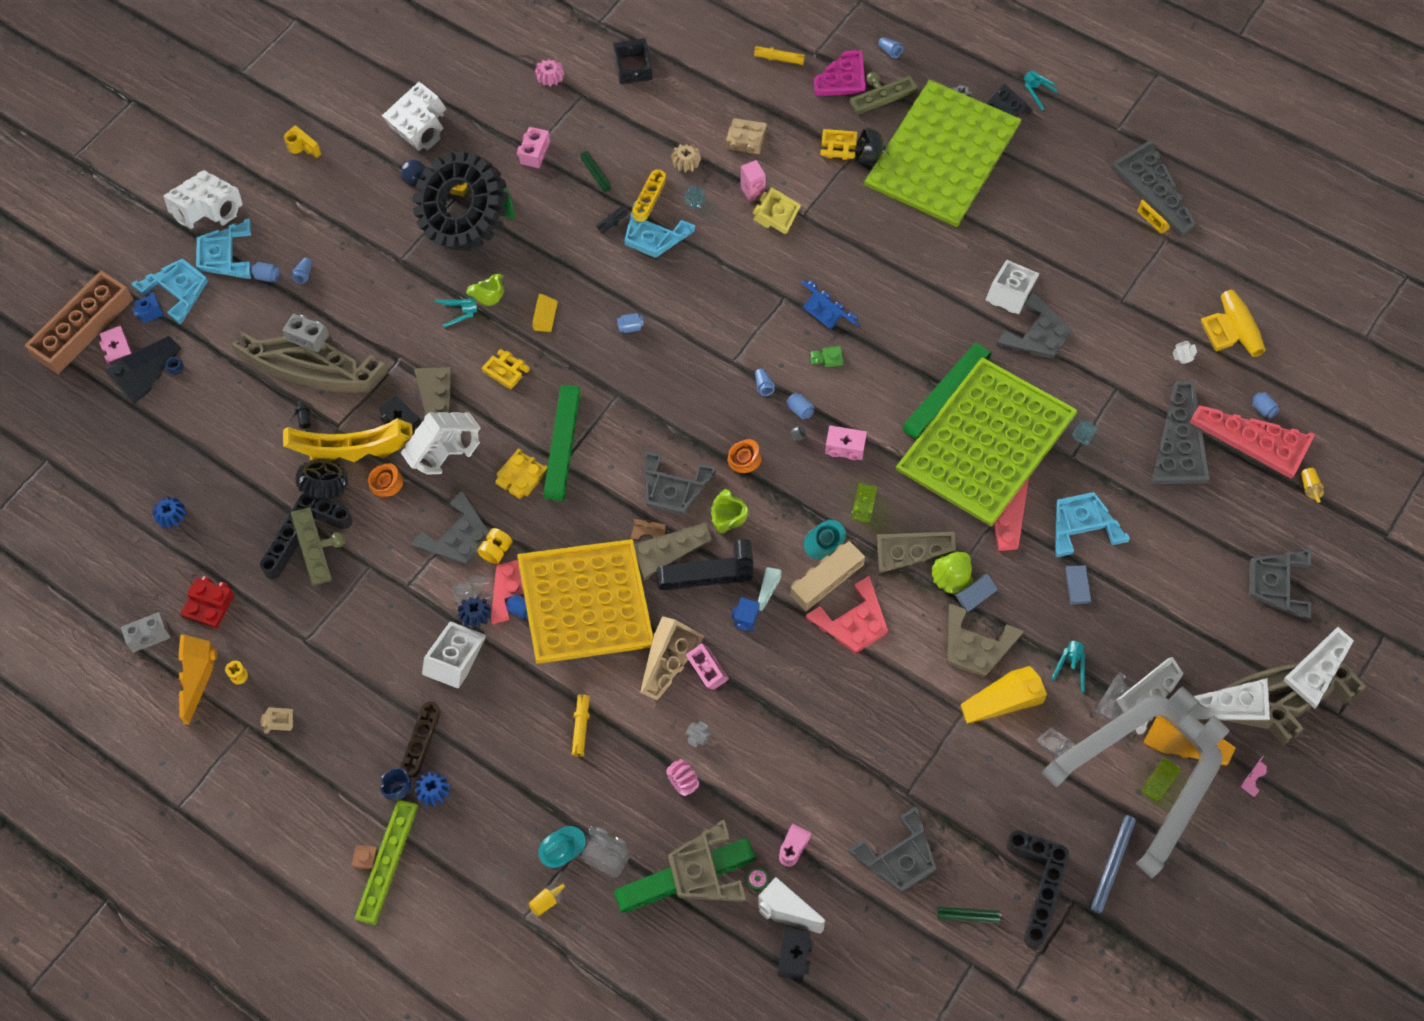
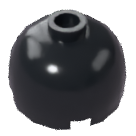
M870 128L862 130L856 146H859L858 152L855 151V160L867 164L874 163L882 153H885L886 146H884V140L878 131Z

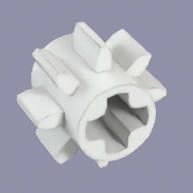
M1184 341L1175 345L1176 349L1172 352L1175 360H1179L1181 364L1194 360V356L1197 353L1195 344L1191 345L1189 341Z

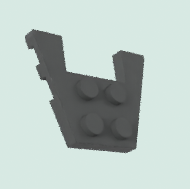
M1033 292L1026 301L1024 308L1039 315V317L1023 339L1005 330L997 341L996 346L1002 348L1003 346L1011 347L1015 351H1028L1032 355L1053 359L1070 336L1072 329Z
M645 451L646 506L683 516L715 475L716 467L699 464L695 480L685 479L657 472L662 455Z
M461 491L450 502V506L463 516L446 534L436 542L422 531L410 544L414 549L418 550L419 548L429 554H437L443 556L444 559L467 566L478 554L477 550L482 542L487 541L486 536L489 531Z
M1305 549L1302 552L1296 553L1294 551L1287 552V554L1278 556L1275 554L1251 558L1249 563V597L1309 622L1311 620V602L1290 599V566L1310 568L1311 549Z
M917 807L900 816L901 821L911 836L879 857H876L865 840H862L848 850L850 855L900 893H903L936 871Z

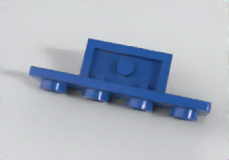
M802 280L801 283L814 292L803 308L828 328L832 329L842 315L854 325L860 326V323L857 321L858 317L855 314L845 312L843 310L845 307L841 303L831 301L832 296L824 290L822 293L817 290L819 286L813 281L807 282Z

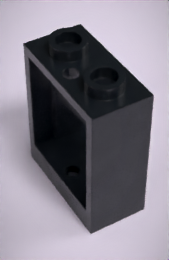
M646 38L613 43L620 85L653 80ZM644 55L645 68L622 71L620 58Z

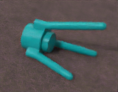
M1033 70L1029 71L1024 77L1026 82L1024 87L1029 90L1040 109L1044 110L1032 87L1037 88L1042 84L1054 93H1057L1058 91L1052 87L1054 82Z
M475 298L465 300H434V303H441L444 306L461 305L462 312H466L465 315L443 324V328L473 317V313L477 312Z
M1072 641L1069 642L1068 648L1064 649L1051 679L1055 680L1066 657L1072 661V669H1075L1076 662L1080 661L1081 692L1084 693L1086 654L1083 652L1085 646L1080 642Z

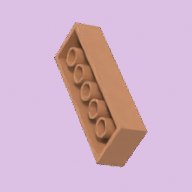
M100 271L24 346L32 358L58 375L134 299L126 286Z

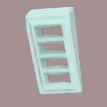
M767 567L765 570L758 600L760 611H763L781 580V570Z

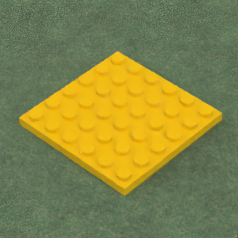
M633 539L517 555L536 664L651 648L653 633Z

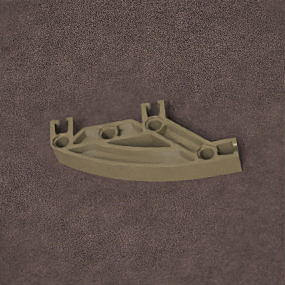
M328 328L326 330L329 336L319 352L289 342L285 339V336L258 341L245 332L240 336L244 342L243 346L247 348L238 345L239 342L237 340L232 344L238 356L259 369L282 380L318 390L348 393L370 392L388 373L385 363L380 361L377 366L376 358L371 354L358 368L356 360L328 344L332 339ZM308 358L314 363L306 362L300 359Z
M1341 663L1336 673L1342 678L1334 675L1320 702L1334 691L1341 701L1346 704L1354 695L1356 697L1361 694L1366 686L1348 665ZM1299 664L1265 670L1224 687L1223 689L1267 679L1268 696L1293 691L1276 703L1269 702L1270 720L1224 721L1269 729L1282 746L1287 744L1292 737H1297L1304 728L1295 718L1312 708V706L1283 680ZM1272 714L1277 715L1280 720L1275 719ZM1202 720L1201 723L1204 725L1208 720ZM1282 725H1284L1292 733V735L1288 734Z

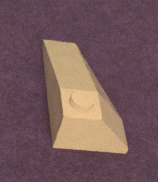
M662 617L653 637L640 693L657 701L672 684V679L678 672L681 673L684 669V665L689 660L686 654L701 644L704 635L675 619Z

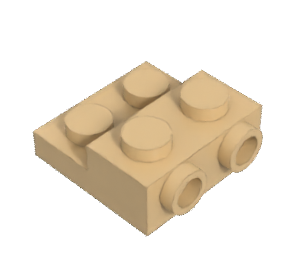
M733 118L726 139V149L760 154L767 123Z

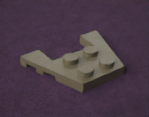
M950 604L948 608L947 664L986 678L1000 662L1001 658L1022 636L1023 630L1006 624L1001 640L998 642L961 628L967 610Z
M725 820L718 822L713 828L707 829L702 835L668 854L678 898L746 901L741 880L719 886L709 850V845L729 840Z

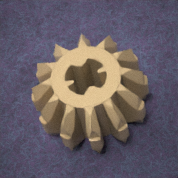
M687 143L685 146L680 144L679 148H674L671 158L673 166L677 167L678 171L684 170L686 173L687 170L693 172L694 168H698L701 156L698 148L694 147V144L688 146Z

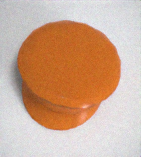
M745 439L735 443L729 450L727 460L729 467L738 473H748L757 469L762 460L758 443L752 439Z
M387 463L377 466L369 474V489L378 497H390L402 488L403 477L393 464Z

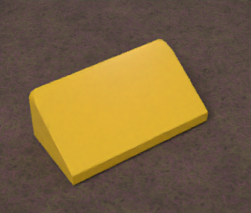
M1144 200L1140 201L1137 212L1161 234L1170 229V225Z
M543 294L538 295L532 323L535 331L552 332L558 304L557 300Z

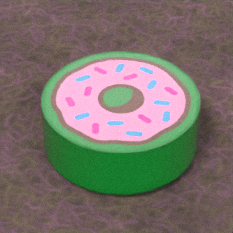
M760 868L751 870L747 876L748 886L755 891L765 889L768 885L767 873Z

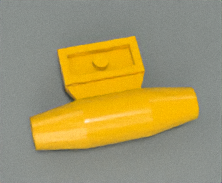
M1234 290L1224 292L1221 295V300L1226 314L1216 313L1201 318V324L1215 352L1231 347L1239 340L1252 357L1262 355L1266 349L1260 330L1248 307Z

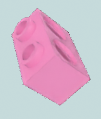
M529 127L527 133L523 135L522 145L518 147L517 156L519 157L520 164L540 168L550 144L549 131Z

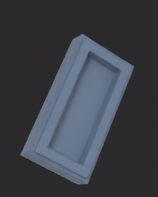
M1086 565L1066 566L1065 573L1070 605L1090 604L1091 597Z
M987 573L955 596L961 606L967 610L966 612H969L998 589Z

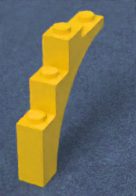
M397 418L386 425L374 429L348 434H319L287 427L283 430V447L306 454L313 461L319 459L320 461L332 462L341 457L356 462L367 454L384 459L405 446L413 436L412 424Z

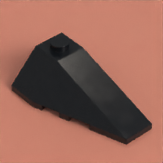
M168 336L119 359L106 369L105 372L112 383L134 404L149 393L152 389L151 385L156 378L159 379L162 375L161 372L165 368L166 361L171 357H175L181 347Z

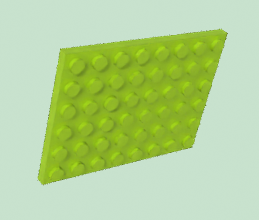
M929 80L887 145L885 153H882L864 181V185L958 227L1021 124V119Z
M982 357L897 464L896 470L992 527L1076 416L1077 409Z

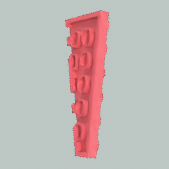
M1201 405L1198 406L1189 422L1290 479L1295 475L1315 436L1313 433L1304 434L1300 433L1297 429L1292 428L1288 430L1281 428L1280 425L1250 418V420L1241 418V415L1233 414V416L1224 414L1221 410Z
M1029 478L993 524L998 551L1015 550L1019 547Z

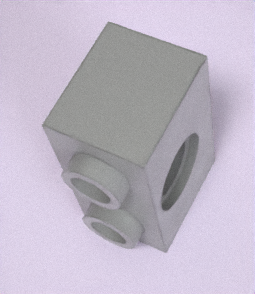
M160 612L121 627L125 642L133 653L171 638L167 623Z

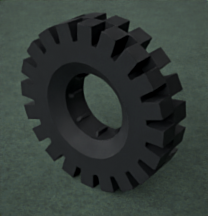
M456 151V154L452 152L443 154L444 160L439 157L431 162L434 168L426 167L422 172L426 177L425 181L418 179L416 188L420 189L421 192L414 193L413 202L419 204L418 207L413 208L414 216L420 218L417 224L421 230L425 231L424 235L435 243L457 251L458 249L462 251L471 250V246L478 248L484 245L483 239L490 241L495 236L492 232L493 228L500 229L503 222L499 220V217H506L508 208L503 206L504 202H509L508 193L503 191V189L507 188L506 182L503 178L499 177L501 173L496 167L492 166V163L473 153ZM467 183V187L471 188L472 191L471 206L461 217L451 218V214L446 210L447 196L456 185Z

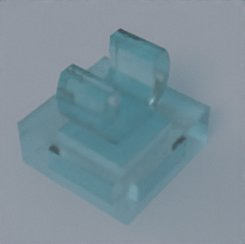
M1081 420L1071 437L1088 446L1098 428L1092 426L1093 423L1087 420L1085 422Z

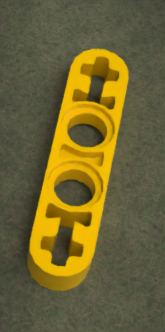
M654 170L651 172L633 207L632 217L634 220L642 222L649 217L666 183L664 171ZM655 188L656 191H649L648 189ZM647 199V200H650L651 202H649V203H644V202H642V200Z

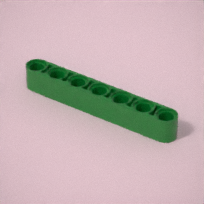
M974 343L908 418L902 427V431L917 440L982 357L989 360L992 352L979 343Z
M560 386L544 487L545 500L564 501L580 400V386Z
M748 838L738 840L710 852L717 877L748 865L757 859ZM670 867L622 886L613 893L620 912L627 913L675 894L677 890Z

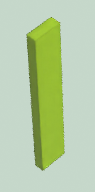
M397 800L355 915V920L376 926L416 815L417 804Z

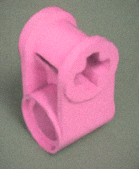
M795 824L791 825L780 848L779 861L783 866L792 867L797 863L812 833ZM789 852L792 853V855H790L789 857L785 856V854H788Z

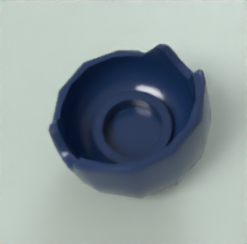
M410 159L401 168V178L408 185H416L418 179L422 181L426 179L422 174L426 166L419 160Z
M403 768L391 769L381 777L382 787H380L382 795L388 800H400L406 797L412 787L410 776Z

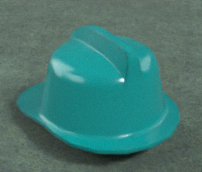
M826 520L816 526L805 537L804 549L806 554L815 560H822L825 556L831 555L840 544L845 542L846 531L844 526L835 520Z
M565 826L558 829L541 842L538 849L540 861L549 868H559L565 865L584 850L586 845L585 835L579 828L574 826Z

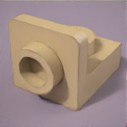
M268 707L265 714L261 716V727H264V733H269L270 730L291 731L293 728V709Z

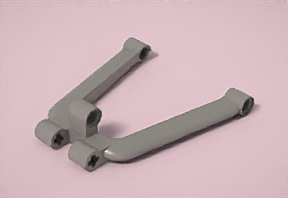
M1183 686L1169 700L1162 696H1150L1063 753L1056 760L1051 761L1041 772L1057 788L1072 771L1153 717L1158 716L1165 719L1182 733L1197 749L1200 758L1151 846L1147 849L1146 854L1135 863L1151 879L1164 867L1163 863L1169 857L1220 769L1222 754L1217 744L1230 731L1215 716H1212L1203 725L1190 712L1187 713L1198 700Z

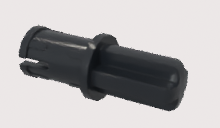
M621 206L612 214L609 213L607 218L597 224V229L604 234L612 226H617V222L627 216L629 211L626 207Z

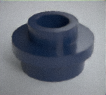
M171 357L166 361L165 369L169 374L177 375L183 371L184 363L177 357Z

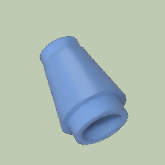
M882 37L878 42V46L891 58H898L903 52V46H901L900 42Z
M303 258L292 271V280L294 282L304 284L308 281L313 264L309 258Z
M758 369L755 372L757 391L762 396H769L774 392L775 384L765 369Z

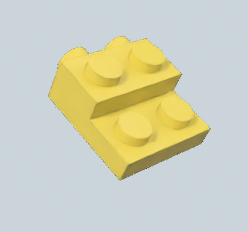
M771 187L768 192L764 191L759 200L762 203L761 205L757 204L755 207L753 220L766 228L772 226L786 234L801 205Z

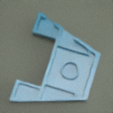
M631 212L624 245L656 258L695 231V225L681 220L676 228L671 231L646 220L642 222L633 219Z
M250 218L243 220L244 222L235 225L234 223L229 225V228L225 230H215L197 237V269L199 271L251 279L250 261L233 263V237L251 236Z
M180 259L161 268L162 271L154 275L149 274L145 276L146 279L140 282L136 280L131 283L132 287L143 296L159 285L179 300L167 313L178 324H182L208 280L193 266Z
M1094 492L1058 499L1056 502V557L1073 554L1074 549L1069 535L1106 528L1111 545L1129 542L1130 537L1127 533L1123 532L1120 524L1108 513L1109 510Z

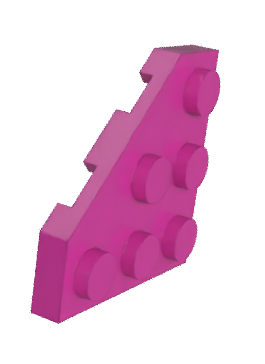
M862 50L845 51L836 62L833 61L826 67L821 75L818 74L814 78L815 96L865 93Z

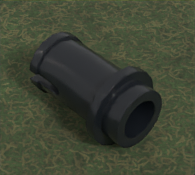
M306 404L297 405L295 409L299 428L307 429L311 426L309 419L310 408Z

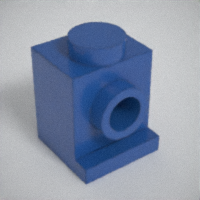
M153 292L150 293V296L134 301L135 307L132 310L136 318L140 317L143 323L163 316L159 302Z

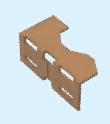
M633 519L634 527L631 539L639 540L640 536L651 535L653 538L665 535V524L651 522L649 525L647 521Z

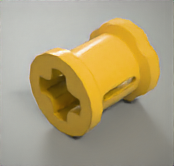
M232 661L227 664L225 672L234 684H242L247 680L248 672L241 662Z

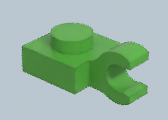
M841 347L822 348V353L820 351H812L810 357L811 364L824 363L825 367L842 366Z

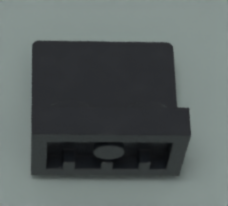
M1005 83L985 103L1015 117H1018L1023 111L1029 115L1033 110Z

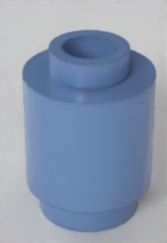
M257 262L252 267V275L257 280L277 282L280 276V268L273 264Z
M638 313L622 315L621 318H616L619 333L624 332L625 334L641 331V327L644 326L642 315L638 316Z
M1259 392L1252 398V406L1264 418L1267 417L1270 420L1280 411L1278 403L1266 392Z
M793 393L786 402L789 405L788 408L800 419H808L814 413V405L801 394Z

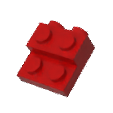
M202 576L201 579L195 577L187 592L189 598L180 615L182 618L218 629L234 594L226 583L220 582L217 585L208 577Z

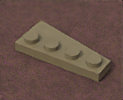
M955 532L877 534L876 536L879 574L956 552Z

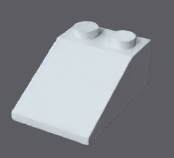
M1006 260L992 282L986 301H989L992 305L1003 307L1011 313L1019 314L1039 273Z
M450 621L425 655L422 675L459 689L467 677L486 635Z
M775 877L759 895V912L766 919L771 918L775 922L820 934L823 932L825 919L778 878Z

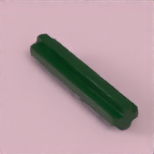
M589 152L581 153V160L604 192L610 190V182Z
M938 907L937 918L941 920L998 924L1001 921V912Z

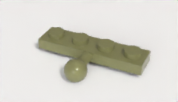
M870 72L866 77V81L869 85L874 86L875 89L850 98L849 103L855 113L859 115L917 93L918 87L910 76L881 86L879 75L876 72Z
M310 507L291 512V518L311 585L315 586L331 582L332 578L323 548L328 546L342 547L345 544V536L342 533L336 532L330 538L320 540Z

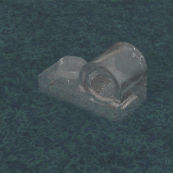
M1053 728L1048 729L1037 739L1038 745L1053 755L1054 760L1076 745Z

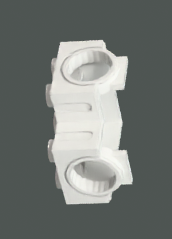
M418 82L388 109L382 117L392 130L415 149L420 151L422 148H425L428 151L440 140V131L444 128L437 118L444 116L443 112L446 108L437 95ZM433 128L434 135L432 139L426 143H421L423 132Z
M205 170L197 173L196 176L186 180L183 184L170 190L169 193L163 196L168 212L181 225L187 226L190 229L194 228L193 223L204 216L214 222L220 221V225L223 226L237 217L238 208L243 205L238 188L231 186L229 183L220 180ZM226 201L232 202L229 214L221 217L220 209L223 203Z
M429 412L424 417V421L415 430V434L406 443V447L402 450L401 454L412 469L417 468L426 475L441 474L443 471L440 466L449 454H463L464 452L467 457L472 455L480 443L478 431L481 427L470 412ZM462 431L471 432L472 439L468 448L462 444ZM424 458L428 462H430V464L433 467H428L420 461Z

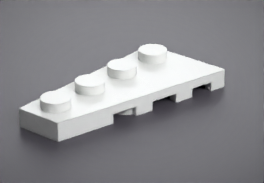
M1337 627L1283 681L1315 709L1354 640Z
M1173 657L1168 658L1116 701L1125 713L1150 696L1166 698L1184 673ZM1153 718L1135 729L1138 735L1145 732L1147 724Z
M1263 679L1194 696L1198 702L1187 712H1190L1197 720H1209L1212 716L1219 720H1270L1268 681Z

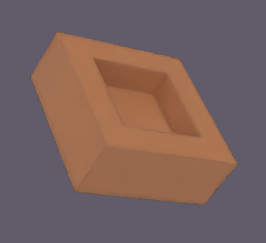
M356 845L352 867L372 870L377 856V847Z

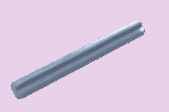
M1126 815L1093 900L1091 909L1097 913H1101L1104 909L1134 828L1136 819Z

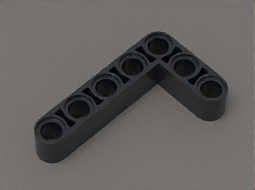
M301 494L260 561V567L268 579L278 578L299 545L291 512L310 507L313 519L315 518L340 529H347L353 523L348 508L328 499L310 498V495Z
M747 539L735 541L733 543V558L658 567L656 569L658 588L660 590H674L751 580L753 578L751 541Z
M1016 830L1010 834L1007 840V850L1014 855L1045 865L1024 935V941L1027 946L1039 948L1048 933L1069 859V851L1061 844ZM1012 840H1020L1022 842V846L1014 845ZM1039 846L1043 852L1036 853L1032 847ZM1053 853L1061 854L1063 860L1055 859ZM1052 872L1056 874L1057 880H1051L1047 873ZM1042 892H1048L1052 899H1044ZM1036 912L1044 913L1046 920L1038 919ZM1030 933H1038L1040 935V940H1033L1030 936Z

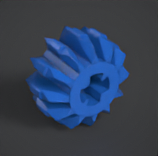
M167 496L166 500L160 498V503L154 504L155 509L152 510L154 521L160 527L164 528L167 526L171 529L174 524L179 527L178 522L184 521L183 516L186 515L185 505L178 498L174 497L171 499V497Z
M432 771L428 772L427 777L421 774L422 781H416L418 788L414 790L415 794L418 795V801H424L425 806L432 803L433 807H436L437 801L444 803L442 797H449L447 790L450 789V784L446 783L447 777H441L440 772L433 776Z

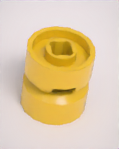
M492 528L486 536L487 541L482 542L477 552L486 561L497 565L504 556L503 552L509 549L513 540L505 532Z

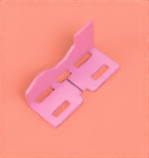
M1262 758L1240 786L1253 797L1259 792V789L1256 788L1257 778L1267 773V766L1260 762Z

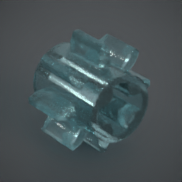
M690 186L688 191H684L685 204L689 203L691 208L700 207L701 202L705 203V191L701 190L699 186Z

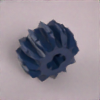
M469 595L468 601L462 599V605L458 607V618L462 620V624L464 626L469 624L471 629L474 625H477L480 629L481 623L487 625V619L491 617V606L487 604V600L485 598L480 600L478 595L475 599H472Z

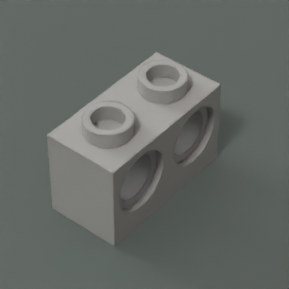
M294 313L282 330L287 341L315 352H319L329 336L323 323L319 321L314 322L306 316H299Z

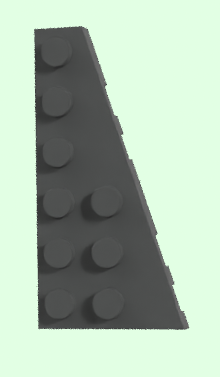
M1152 139L1112 163L1111 168L1181 237L1195 228L1196 223L1188 208L1184 206L1183 198L1180 193L1178 194L1176 185L1166 165H1163L1159 152L1155 150Z
M1175 381L1151 484L1208 483L1210 480L1202 429L1189 423L1198 408L1194 381Z

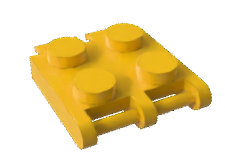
M519 448L496 474L497 479L495 482L504 490H508L509 493L521 499L523 495L527 497L546 475L548 466L541 465L534 457L530 458Z

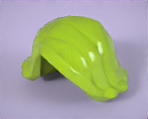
M496 273L490 278L485 279V281L472 284V286L467 288L466 294L475 298L482 305H495L504 295V288L501 282L503 275Z
M724 489L716 496L711 507L713 526L721 534L741 526L749 514L745 502L733 496L731 491Z
M954 552L948 556H941L935 560L931 568L933 570V582L947 593L958 594L974 581L971 576V557L966 552Z

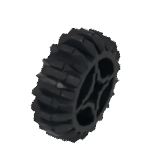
M318 459L317 461L310 460L309 463L304 462L297 469L295 477L296 487L304 495H310V498L317 497L318 499L324 498L326 500L328 497L331 499L334 496L339 497L340 494L344 493L348 485L347 472L343 467H340V464H334L333 461L326 462V460L320 461Z

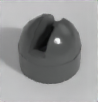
M798 425L794 427L790 432L791 438L795 441L806 439V432L803 426Z

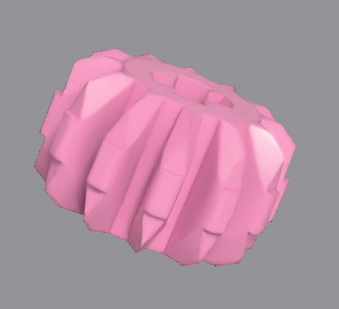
M549 58L548 61L542 59L541 63H537L535 74L539 83H542L543 86L548 84L551 87L552 84L557 86L558 82H562L564 70L561 62H557L556 59L551 61Z
M680 759L673 762L667 768L668 779L679 794L686 796L698 788V777L687 761Z

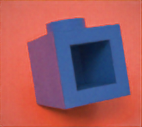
M740 598L738 607H734L731 616L734 619V626L742 631H753L760 611V603Z

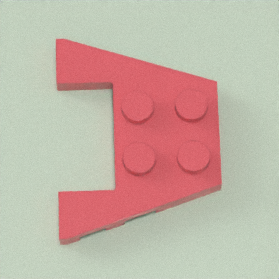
M518 560L496 565L491 613L492 624L510 620L505 603L510 596L518 594L524 597Z
M869 576L854 585V589L864 602L841 617L832 621L821 606L806 615V619L810 623L813 622L819 626L820 630L829 633L836 641L855 654L888 633Z

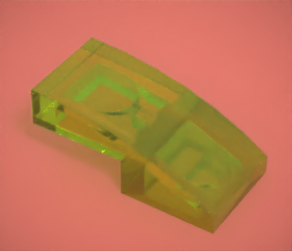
M858 484L851 519L870 523L877 492L876 486Z
M1163 758L1140 791L1159 803L1182 769L1166 758Z

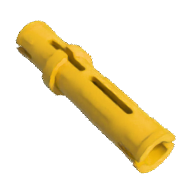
M755 46L754 57L766 58L768 61L778 60L800 65L804 63L805 54L775 50L773 47Z
M581 694L577 695L576 712H574L575 726L571 755L579 757V754L580 757L584 756L587 720L590 719V714L588 713L590 696L583 694V698Z

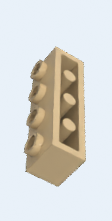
M850 541L844 545L840 544L831 556H825L816 568H810L806 572V576L792 583L790 596L805 611H808L864 565L865 556Z

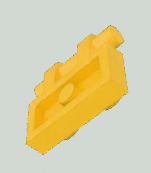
M823 129L821 147H828V150L821 149L820 156H826L828 159H832V157L842 158V160H848V158L855 159V152H849V149L856 150L857 132ZM833 148H840L843 151L833 150Z
M499 349L497 355L500 358L492 356L481 369L483 373L511 390L522 378V373L518 371L522 370L527 373L530 367L522 359L513 357V354L509 351L505 352Z

